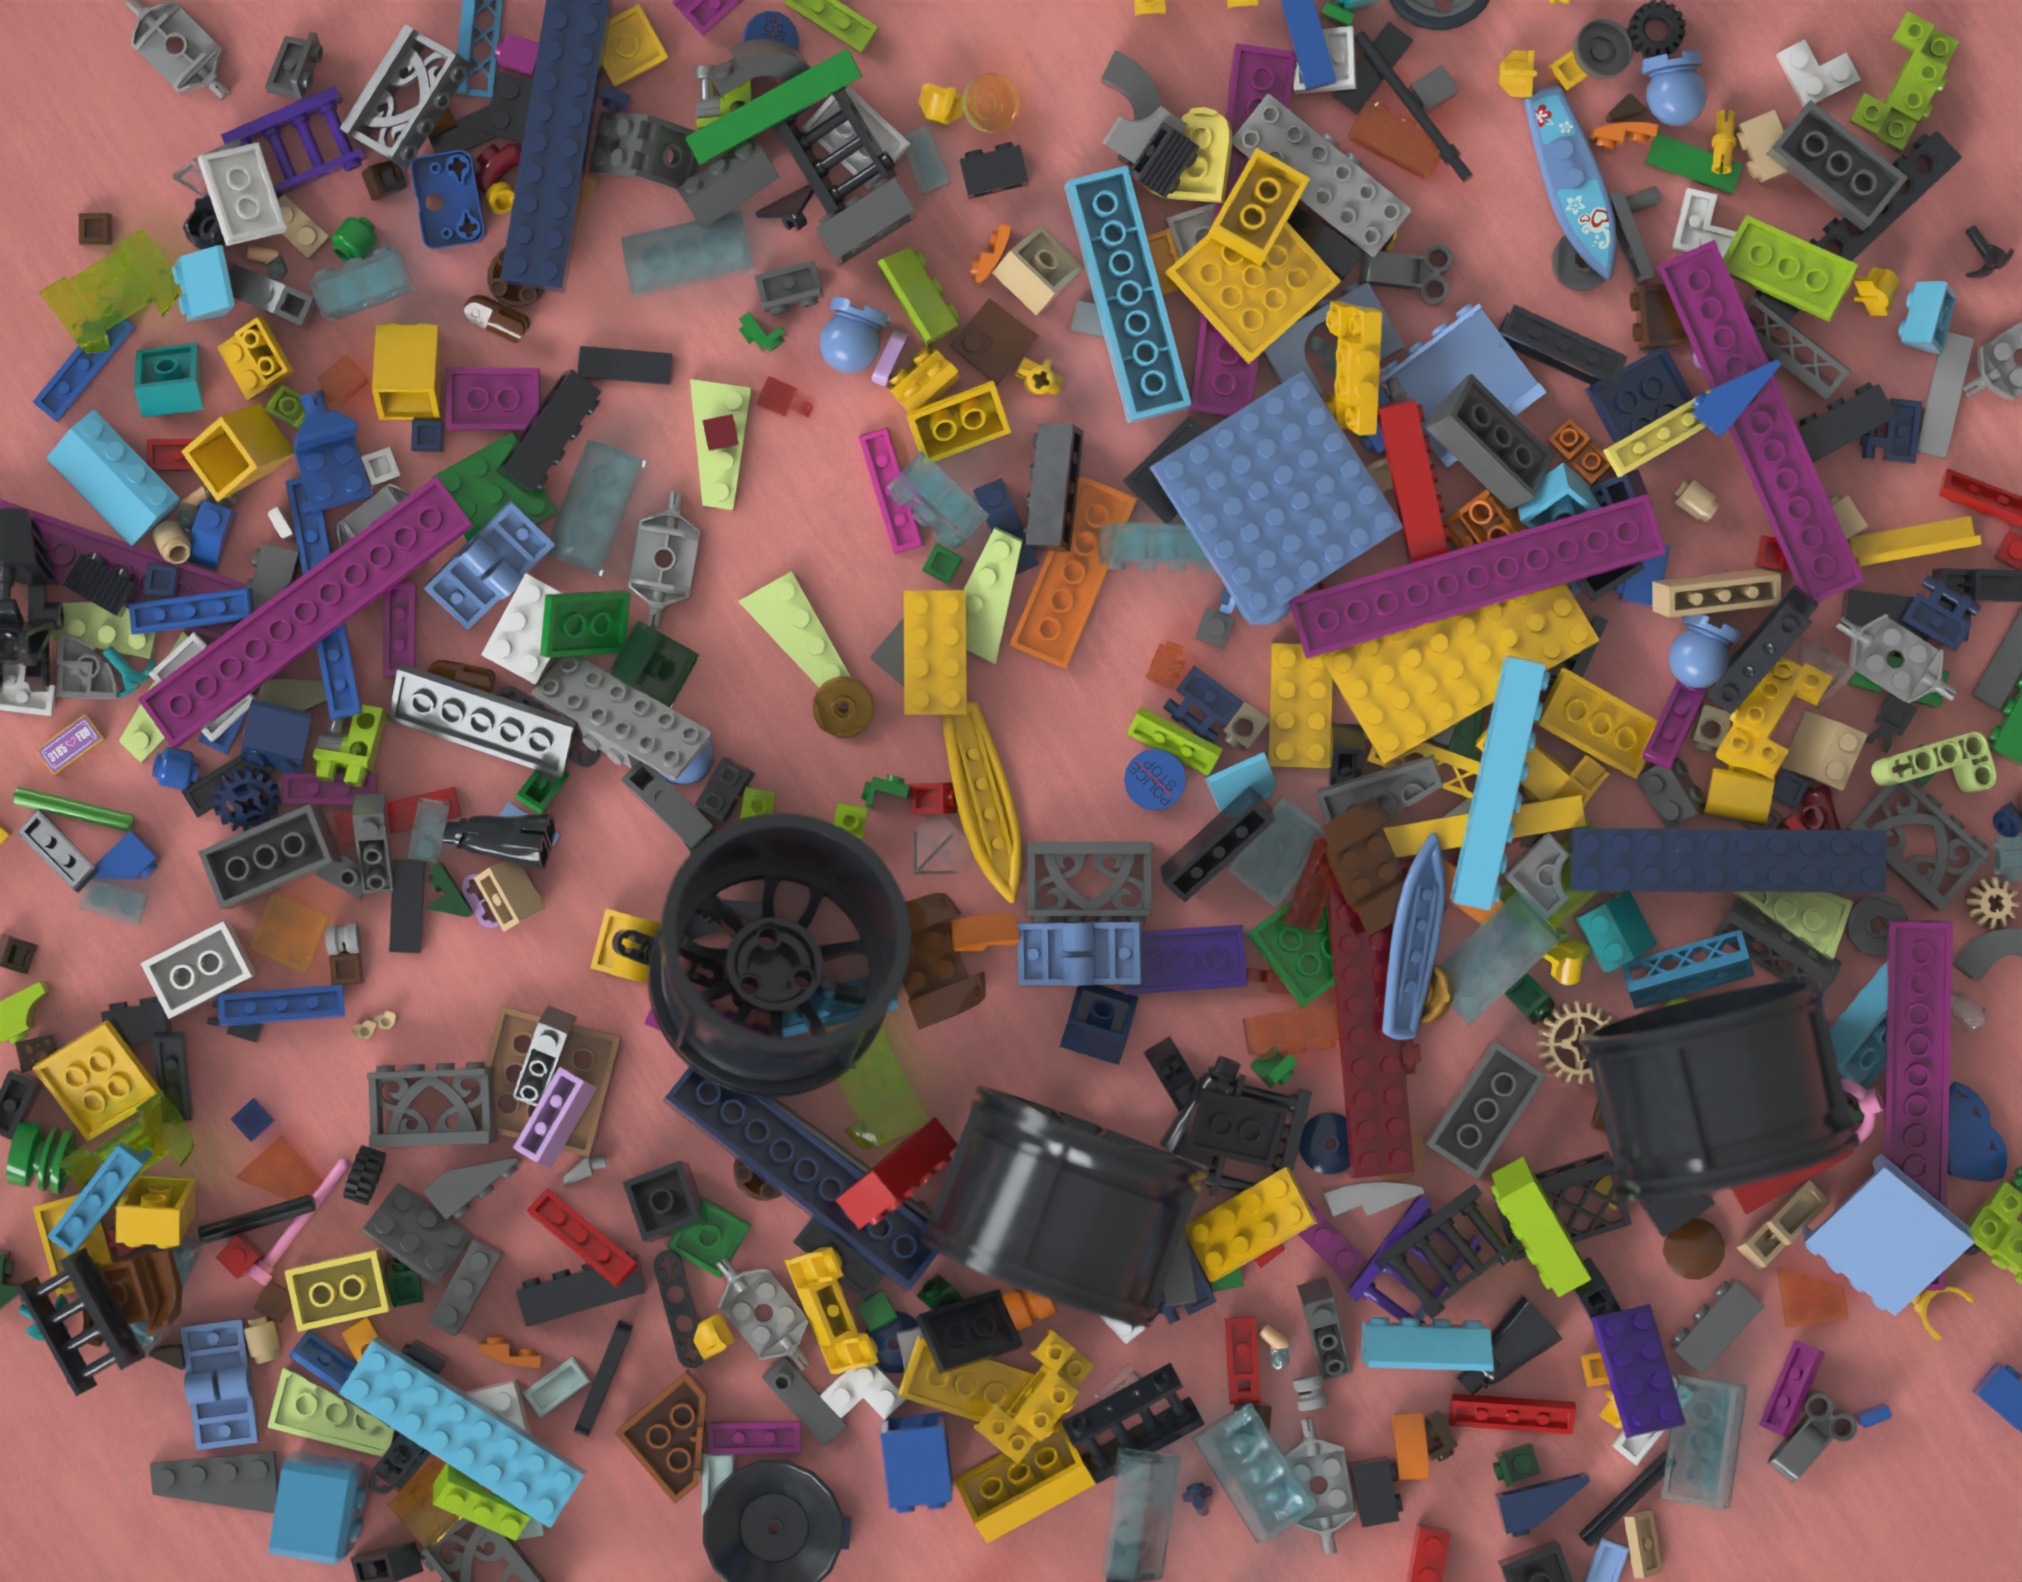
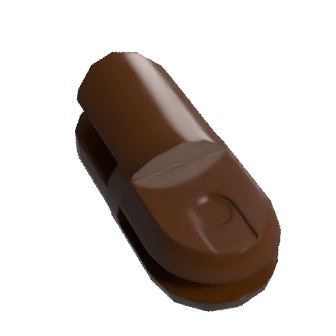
M477 294L471 296L464 304L463 313L469 322L513 343L519 342L531 326V320L528 316L484 295Z
M437 660L430 665L427 671L489 693L496 681V674L491 669L450 660Z

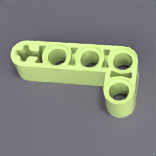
M1978 732L1955 736L1875 761L1871 770L1872 777L1878 785L1890 786L1952 768L1958 787L1966 793L1989 789L1993 787L1997 779L1996 769L1987 740ZM1897 766L1899 772L1893 773L1892 767Z

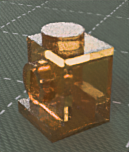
M1167 641L1166 645L1160 643L1145 679L1174 690L1176 683L1171 682L1172 677L1179 678L1185 661L1181 660V656L1185 648L1171 641Z

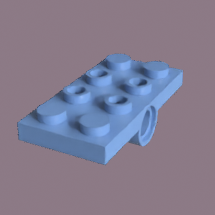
M510 500L423 585V588L460 624L469 630L499 599L503 600L519 586L525 573L556 544L527 514Z
M1141 922L1017 924L1020 937L1018 942V985L1081 986L1142 984Z
M244 1318L180 1327L186 1369L184 1377L185 1395L191 1407L196 1451L257 1443L260 1441L247 1341L243 1330L245 1328Z

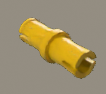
M1725 109L1719 110L1716 113V132L1711 142L1714 147L1711 170L1717 174L1720 173L1721 162H1723V174H1728L1732 171V151L1736 147L1737 142L1734 137L1737 114L1732 110H1728L1727 122H1725Z

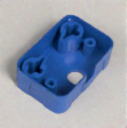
M456 150L419 156L411 162L410 170L415 197L418 199L420 211L418 216L422 239L428 248L443 249L451 246L479 243L487 233L481 206L480 189L476 183L475 160L467 151ZM457 158L467 164V168L462 169L461 179L457 171L451 170V165L456 164ZM433 193L439 194L444 201L443 207L437 212L430 211L426 206L427 197ZM467 215L472 224H477V230L472 232L473 236L469 237L468 233L461 230L462 226L466 225Z

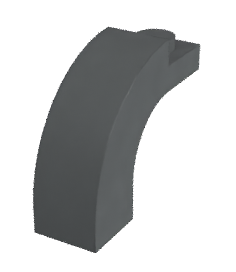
M753 39L728 48L733 59L720 63L707 75L722 97L752 78L773 76L785 83L811 67L797 50L786 43L773 39Z
M1115 50L1101 78V83L1123 94L1133 108L1134 120H1142L1152 115L1160 107L1157 89L1151 77L1136 61ZM1118 154L1117 160L1129 165L1130 161Z
M1999 928L1988 930L1972 937L1954 954L1952 966L1972 981L1980 982L1989 968L2000 958L2008 955L2022 957V929Z

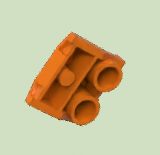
M1488 489L1442 522V525H1448L1451 540L1458 549L1526 530L1525 525L1520 521L1517 511L1514 508L1509 510Z

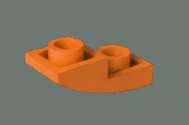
M1647 122L1614 123L1594 129L1590 134L1589 140L1596 141V146L1604 149H1614L1615 146H1620L1624 141L1625 135L1629 136V141L1647 144V140L1652 141L1656 137L1659 124Z
M1000 224L998 231L992 230L989 249H994V254L981 251L980 259L974 258L971 276L976 277L975 285L982 286L999 265L1009 243L1012 226Z
M1571 418L1548 438V441L1591 486H1594L1612 468L1606 455Z
M1015 913L983 914L957 919L949 924L954 951H984L987 945L1016 946L1020 940Z
M486 1336V1341H481L478 1344V1351L499 1362L525 1368H541L543 1366V1353H536V1348H517V1353H512V1341H505V1336Z
M1423 1412L1392 1415L1391 1422L1395 1444L1394 1459L1398 1482L1428 1479L1429 1464Z

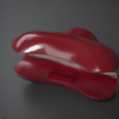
M493 143L477 157L476 161L482 168L476 173V183L482 192L486 193L493 184L498 183L506 172L513 167L519 166L522 147L510 143L500 150Z
M1823 784L1815 789L1812 787L1808 788L1803 796L1804 810L1801 814L1803 825L1809 830H1842L1837 818L1830 788Z

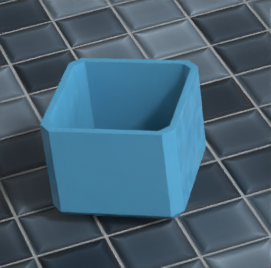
M295 1451L286 1458L281 1469L268 1554L334 1565L344 1559L355 1548L357 1538L361 1537L364 1519L360 1518L362 1507H365L369 1494V1488H365L368 1470L361 1461Z

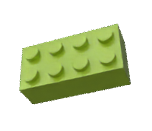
M1523 1156L1493 1172L1491 1176L1495 1185L1491 1187V1190L1496 1197V1202L1503 1215L1507 1216L1510 1221V1226L1518 1241L1521 1240L1524 1245V1250L1532 1265H1535L1538 1269V1274L1546 1289L1553 1288L1557 1296L1560 1297L1590 1281L1591 1278L1581 1254L1525 1157Z

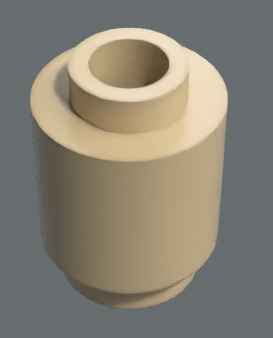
M1694 478L1690 482L1684 479L1674 492V495L1678 497L1675 504L1697 520L1701 518L1703 521L1708 522L1721 505V502L1716 499L1717 495Z
M165 521L155 528L153 540L163 559L172 564L185 562L190 556L191 544L181 525L175 521Z
M266 1316L249 1320V1327L243 1330L250 1355L255 1358L256 1364L279 1358L281 1346L274 1321H267Z

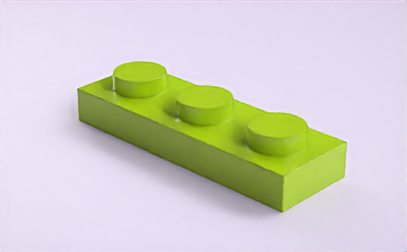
M838 0L784 1V5L861 55L878 30V26Z
M1141 706L1126 733L1154 749L1169 752L1179 762L1207 776L1211 773L1223 750L1215 744Z

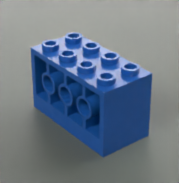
M945 1411L883 1419L880 1435L889 1509L896 1508L897 1513H907L915 1511V1506L928 1505V1509L947 1507L946 1503L952 1502L954 1484Z

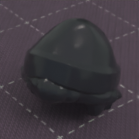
M206 195L203 198H197L194 203L195 208L193 212L189 214L182 226L186 238L196 248L201 250L218 245L225 246L226 243L210 196Z

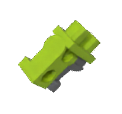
M704 65L694 67V79L700 81V100L697 102L695 109L697 129L699 130L752 101V80H748L722 97L715 96L714 85L707 74L713 71L716 66Z
M362 704L363 714L353 716L349 734L343 733L345 719L352 716L337 720L331 719L328 731L320 734L318 737L317 748L314 749L313 754L314 759L317 761L316 777L319 780L334 782L337 768L347 769L344 778L346 784L356 787L363 786L367 773L373 774L382 731L387 725L388 714L383 708Z

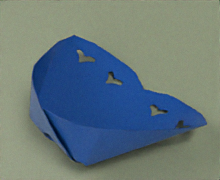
M1954 1082L1949 1086L1947 1174L1952 1172L1951 1176L1959 1179L1983 1182L2003 1179L2007 1168V1150L2001 1135L1991 1127L1990 1113L1987 1106L1972 1089L1959 1082ZM1957 1090H1959L1961 1094L1966 1095L1967 1098H1958ZM1975 1106L1977 1107V1113L1981 1115V1118L1972 1114L1974 1112ZM1991 1140H1993L1994 1147L1997 1148V1151L1993 1149L1990 1150ZM1998 1162H2000L1998 1166L1999 1173L1993 1169Z

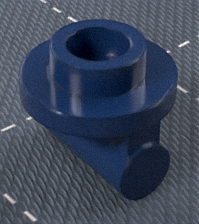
M2011 801L2003 805L1994 814V827L2002 836L2014 838L2022 832V816Z
M1204 1483L1188 1486L1186 1488L1187 1492L1182 1494L1183 1501L1193 1502L1198 1515L1206 1516L1209 1513V1508L1204 1498L1213 1494L1212 1487L1205 1486Z

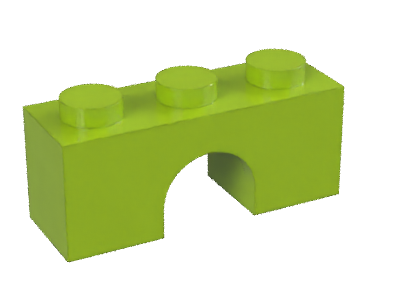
M446 1463L433 1483V1505L515 1541L531 1519L530 1515L497 1494L484 1490L478 1482Z

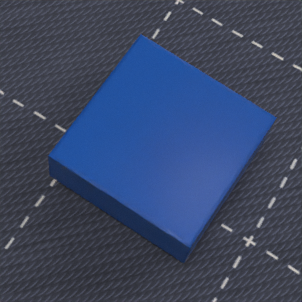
M1884 1403L1854 1413L1857 1423L1864 1428L1892 1417L1889 1406Z

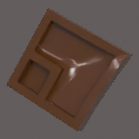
M989 298L949 347L986 378L994 381L997 386L1039 335Z

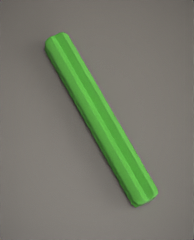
M17 787L13 795V801L16 805L126 832L131 831L134 825V815L73 799L24 787Z

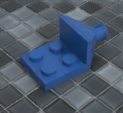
M323 390L314 391L315 396L313 398L311 392L300 397L306 418L296 435L292 449L311 513L372 497L371 488L355 439L358 429L357 423L336 410L330 411L327 407Z

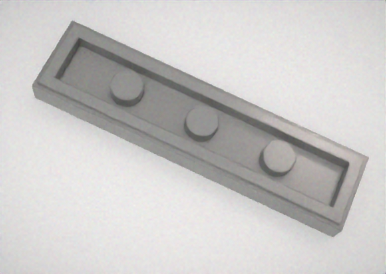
M1951 332L1947 333L1942 355L1937 354L1919 429L1917 453L1942 459L1946 458L1975 338Z

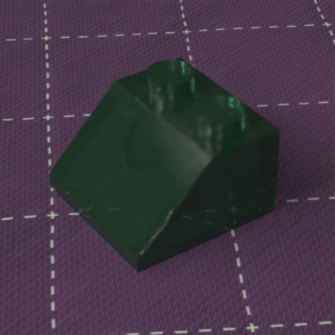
M637 621L611 667L609 674L631 688L639 690L671 708L700 655L650 626Z

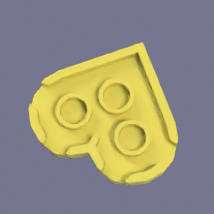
M1206 107L1192 108L1189 110V113L1181 118L1182 121L1187 123L1181 134L1200 146L1197 150L1198 156L1195 163L1191 167L1185 168L1179 177L1180 184L1176 191L1168 194L1165 199L1224 203L1233 143L1230 122L1213 109ZM1144 185V187L1147 190H1149V192H1151L1155 196L1162 197L1161 195H1159L1158 193Z

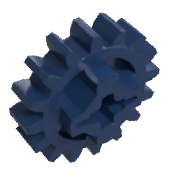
M249 766L245 767L244 773H239L234 768V776L231 778L225 774L222 776L224 785H215L216 793H218L212 795L213 804L216 805L214 806L215 814L220 816L223 825L230 822L232 831H236L239 826H242L245 832L249 830V826L257 827L261 822L271 821L270 814L278 815L279 813L277 806H275L281 804V798L278 795L280 792L278 785L273 784V778L270 774L263 777L261 768H258L255 773H251ZM261 787L267 793V799L261 794ZM226 801L233 805V811H230L227 807Z

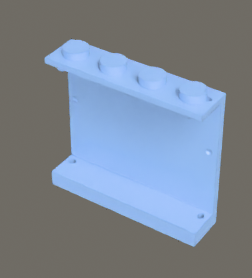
M1469 303L1455 314L1458 318L1457 321L1450 326L1444 322L1432 331L1431 335L1434 337L1425 345L1419 341L1407 350L1406 353L1409 357L1399 364L1394 360L1381 370L1384 376L1380 381L1388 392L1386 381L1397 378L1401 390L1407 392V397L1413 398L1417 405H1422L1425 415V422L1421 423L1423 435L1428 434L1431 449L1446 468L1458 459L1426 429V426L1436 407L1468 375L1473 374L1514 416L1546 393L1541 384L1534 379L1481 309L1480 304L1473 308Z
M1880 1153L1872 1161L1875 1173L1815 1230L1812 1231L1804 1225L1802 1231L1805 1239L1804 1244L1812 1254H1820L1826 1259L1828 1266L1837 1274L1842 1272L1849 1278L1850 1284L1857 1291H1865L1869 1294L1871 1300L1882 1311L1887 1309L1896 1316L1975 1241L1971 1228Z

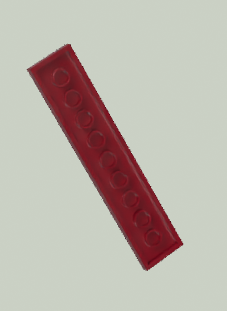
M1324 868L1351 1177L1362 1178L1412 1173L1415 1171L1403 1040L1393 1039L1382 1031L1389 955L1393 933L1392 923L1370 936L1367 935L1358 913L1354 912L1352 906L1347 904L1332 868Z

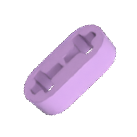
M898 328L894 329L874 370L871 381L884 387L887 385L910 334Z
M479 874L468 875L462 883V892L481 925L487 928L500 926L498 921L494 923L491 919H484V915L487 913L483 903L487 902L485 898L481 900L477 893H470L468 890L472 886L470 881Z

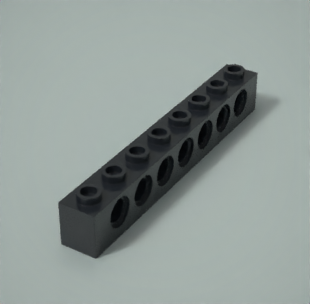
M1938 131L1930 137L1925 132L1912 144L1916 150L1911 155L1906 157L1902 154L1892 163L1894 167L1908 177L1905 181L1907 190L1904 194L1896 192L1884 207V213L1878 215L1872 224L1862 231L1860 236L1852 235L1849 232V220L1843 217L1839 221L1835 217L1822 229L1826 234L1818 242L1812 238L1809 243L1826 250V243L1834 242L1839 247L1838 256L1852 262L1947 173L1962 156ZM1917 158H1923L1928 162V172H1920L1916 168L1915 161ZM1760 290L1755 292L1762 302L1787 321L1800 310ZM1769 317L1770 323H1776L1773 319Z

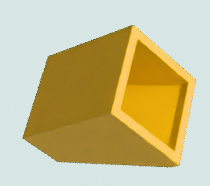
M387 323L386 325H376L372 392L379 420H441V337L438 325H431L429 323H418L417 325Z
M261 403L221 416L181 451L217 502L275 471L294 455L293 448Z

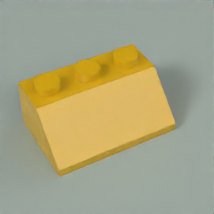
M994 381L906 413L911 433L924 465L1011 433Z

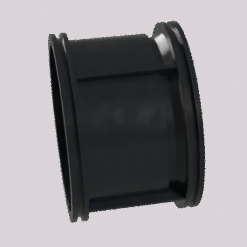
M783 813L765 814L735 822L709 836L692 851L677 871L669 887L663 906L660 926L656 932L650 952L647 979L649 999L657 1025L667 1043L687 1066L703 1078L727 1090L749 1096L777 1098L804 1094L819 1089L845 1074L862 1058L875 1040L885 1018L887 1008L895 997L908 964L911 940L910 921L905 899L897 881L883 860L862 840L839 826L814 817ZM764 879L765 885L762 895L763 919L753 921L746 926L712 899L714 895L733 885ZM783 880L807 886L810 890L808 906L797 923L775 917L773 897L777 885ZM824 896L835 903L847 915L860 936L859 940L819 946L815 938L806 930L812 922ZM697 910L713 918L733 939L729 949L708 948L693 942L686 936L684 929ZM768 937L775 944L765 946L760 942L759 938ZM848 955L867 956L869 970L868 981L858 986L837 983L822 975L823 962ZM679 956L697 963L725 968L727 978L697 993L684 971ZM803 977L809 982V985L807 987H800L794 982V978ZM741 985H752L756 993L747 994L743 992ZM816 993L836 1001L864 1005L856 1018L833 1031L827 1032L809 1000ZM732 994V1001L739 1010L732 1022H729L710 1008L708 1003ZM753 1009L770 1014L771 1037L762 1036L741 1028ZM794 1010L813 1036L784 1039L782 1036L783 1013Z
M1800 979L1782 981L1698 997L1630 1015L1595 1027L1579 1036L1580 1045L1586 1046L1582 1050V1055L1590 1063L1616 1173L1613 1175V1181L1616 1186H1619L1616 1189L1618 1199L1624 1201H1654L1742 1186L1826 1162L1853 1150L1860 1144L1858 1134L1854 1133L1856 1123L1850 1118L1824 1012L1825 997L1824 994L1817 993L1822 989L1820 980Z
M978 1085L975 1092L980 1095V1098L972 1099L970 1105L972 1108L932 1216L925 1225V1228L930 1232L922 1234L921 1243L956 1262L1034 1294L1107 1319L1133 1326L1150 1328L1153 1319L1149 1317V1314L1157 1313V1305L1199 1192L1203 1189V1184L1199 1182V1179H1206L1209 1172L1180 1157L1118 1132L1039 1103Z

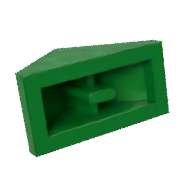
M535 769L518 791L515 798L539 814H546L570 774L565 772L564 776L560 778Z

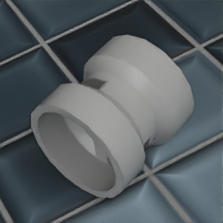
M358 922L347 923L345 927L326 925L325 940L329 956L339 955L341 951H348L350 954L361 952V936Z
M1312 1374L1292 1380L1294 1390L1299 1395L1297 1401L1299 1411H1309L1329 1405L1327 1395L1322 1390L1324 1384L1322 1374Z

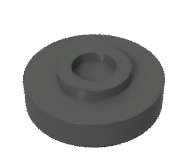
M1598 19L1588 23L1579 31L1574 40L1573 54L1577 65L1584 73L1596 79H1610L1619 75L1628 66L1633 54V45L1629 34L1621 25L1611 20Z

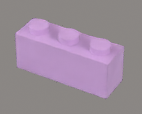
M559 1067L513 1149L538 1164L552 1168L598 1087L576 1074Z

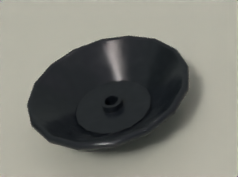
M759 1460L734 1470L714 1489L703 1514V1545L712 1569L724 1582H821L832 1572L843 1547V1515L834 1492L814 1471L788 1460ZM772 1522H776L780 1526V1530L776 1533L771 1532L768 1528V1525Z

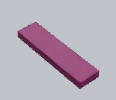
M888 427L858 436L894 555L924 546Z

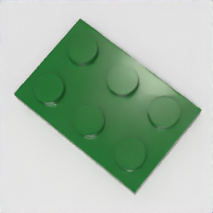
M626 590L545 594L540 655L550 658L625 653L631 593Z

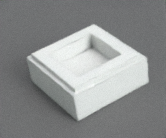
M276 507L268 512L270 520L282 539L289 541L296 537L293 527L281 508Z

